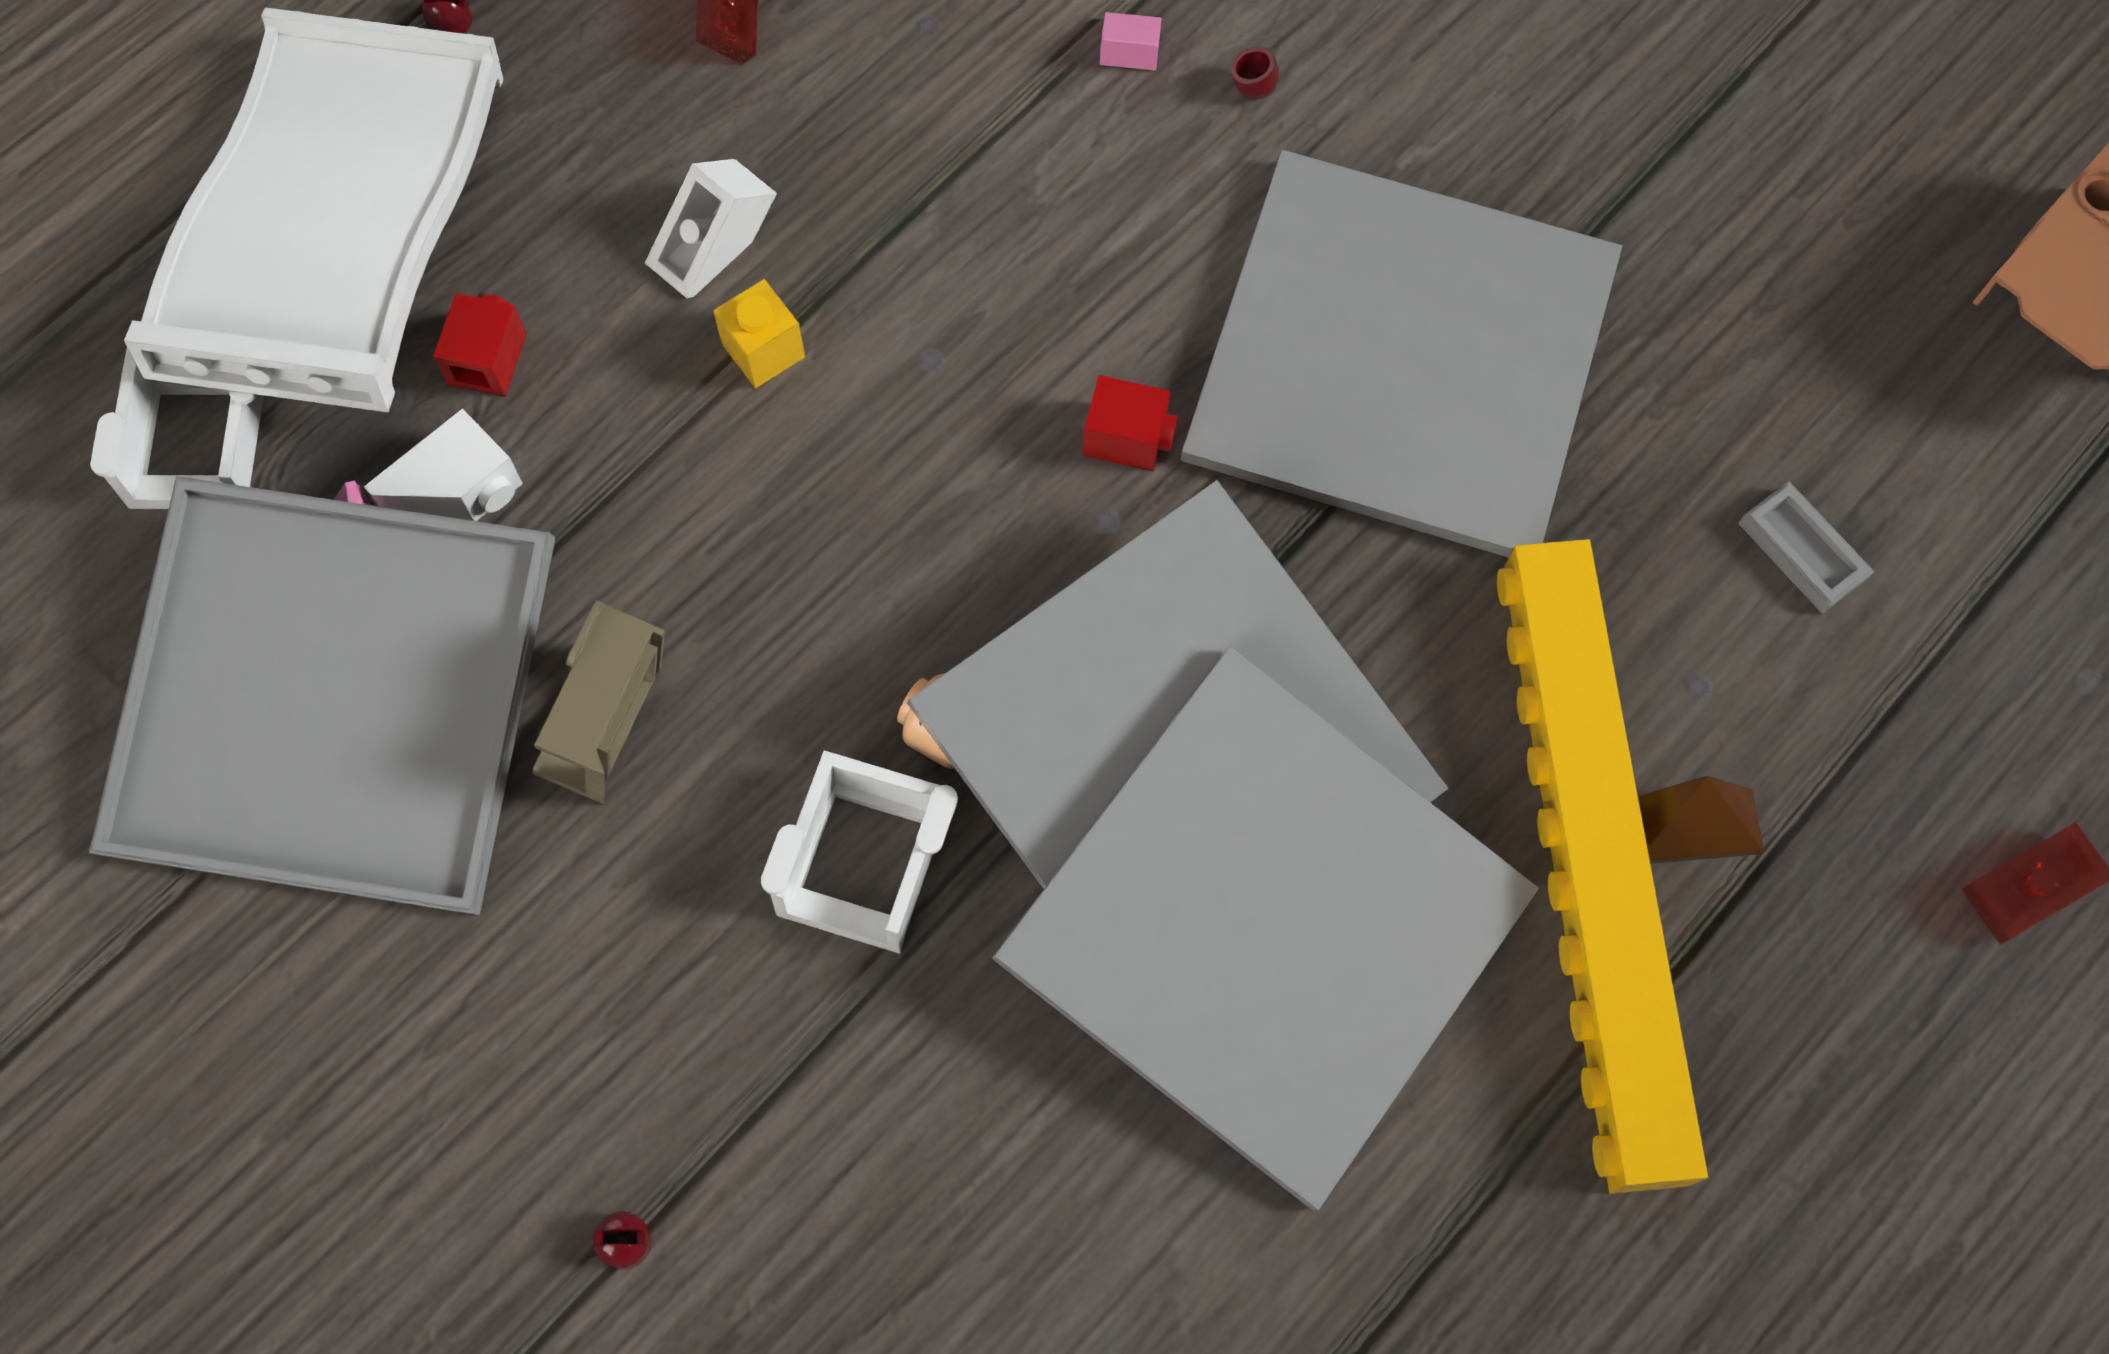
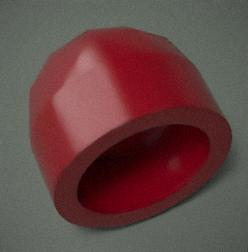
M424 0L422 12L428 29L464 34L470 28L472 14L466 0Z
M1264 47L1245 49L1231 63L1230 72L1235 86L1245 97L1254 100L1268 97L1276 89V85L1279 82V68L1274 54L1269 49Z
M626 1211L614 1212L606 1216L598 1224L593 1236V1246L598 1258L606 1265L619 1270L631 1269L643 1262L652 1244L651 1232L645 1221L637 1215ZM637 1232V1244L614 1243L604 1245V1237L606 1233Z

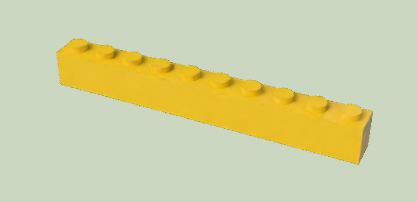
M1590 539L1515 545L1504 568L1498 570L1497 592L1500 604L1502 606H1509L1513 627H1509L1507 631L1509 660L1512 665L1519 664L1523 686H1520L1517 691L1518 716L1523 725L1529 724L1533 747H1529L1527 752L1528 775L1533 786L1540 785L1544 809H1539L1537 816L1539 839L1544 848L1550 847L1554 871L1550 872L1548 876L1549 899L1553 910L1561 911L1565 936H1561L1559 939L1560 964L1566 976L1572 975L1576 1001H1572L1570 1004L1571 1029L1577 1042H1584L1588 1067L1583 1068L1581 1072L1582 1094L1587 1108H1595L1599 1135L1594 1136L1592 1143L1595 1168L1600 1177H1607L1609 1194L1689 1187L1707 1179L1708 1173Z

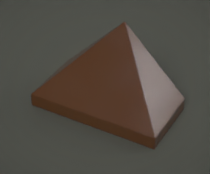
M1704 776L1638 796L1650 864L1760 855L1764 852L1752 789L1710 776Z

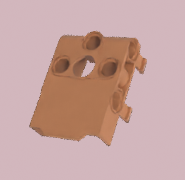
M2108 143L2015 248L2013 255L1997 271L1973 301L1978 306L1998 283L2017 296L2021 317L2093 370L2109 369Z

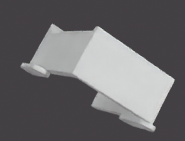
M127 347L115 413L104 414L98 421L90 462L91 469L96 475L107 480L129 509H169L176 476L250 487L264 395L144 379ZM161 395H230L219 475H147Z
M824 750L796 826L786 825L778 831L761 876L762 888L771 895L776 916L901 954L906 930L932 855L942 848L957 805L958 796L955 789L948 785L934 784ZM835 798L921 823L914 849L890 915L803 888Z

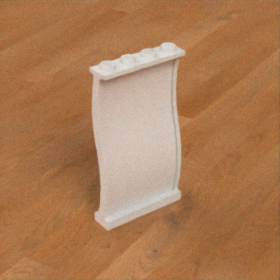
M264 8L261 17L265 25V33L253 76L240 111L224 144L186 203L166 245L150 289L142 320H132L124 342L144 379L389 412L395 395L392 376L416 290L429 257L467 180L487 121L495 87L501 88L504 80L494 38L300 11Z

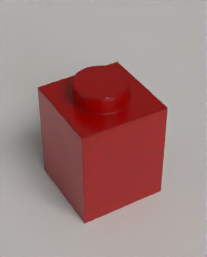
M455 293L433 355L448 385L506 397L527 335L515 305L493 294L483 293L474 297Z
M1098 375L1084 428L1083 456L1154 471L1159 450L1171 451L1178 416L1167 414L1170 391Z

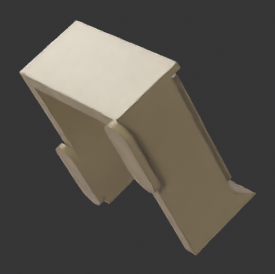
M595 601L567 658L566 665L572 667L534 744L535 748L541 750L534 765L533 775L605 805V779H608L655 680L656 671L660 672L664 629L608 606L603 602Z

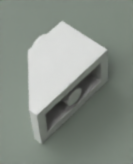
M735 159L692 163L645 264L686 298L694 297L753 242L777 193Z
M462 408L366 484L364 488L378 507L478 521L487 512L492 513L503 508L512 499L515 490L523 483L510 457Z

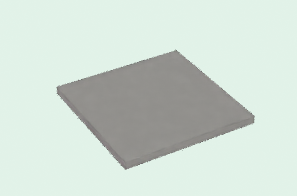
M1282 150L1182 449L1180 461L1508 558L1515 545L1543 543L1623 245Z
M176 476L89 853L480 915L555 537L551 533Z
M1218 480L942 675L907 702L910 709L1043 889L1230 645L1429 802H1432L1448 789L1447 785Z
M1230 645L991 959L1308 1208L1319 1210L1532 900L1539 887Z

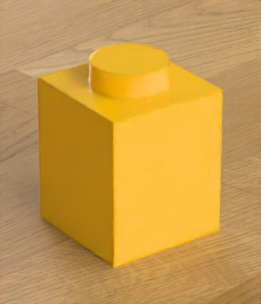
M765 279L713 310L723 347L755 389L805 358L798 321Z

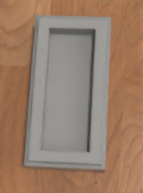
M1790 481L1747 512L1738 523L1822 614L1859 587L1874 573L1873 569Z

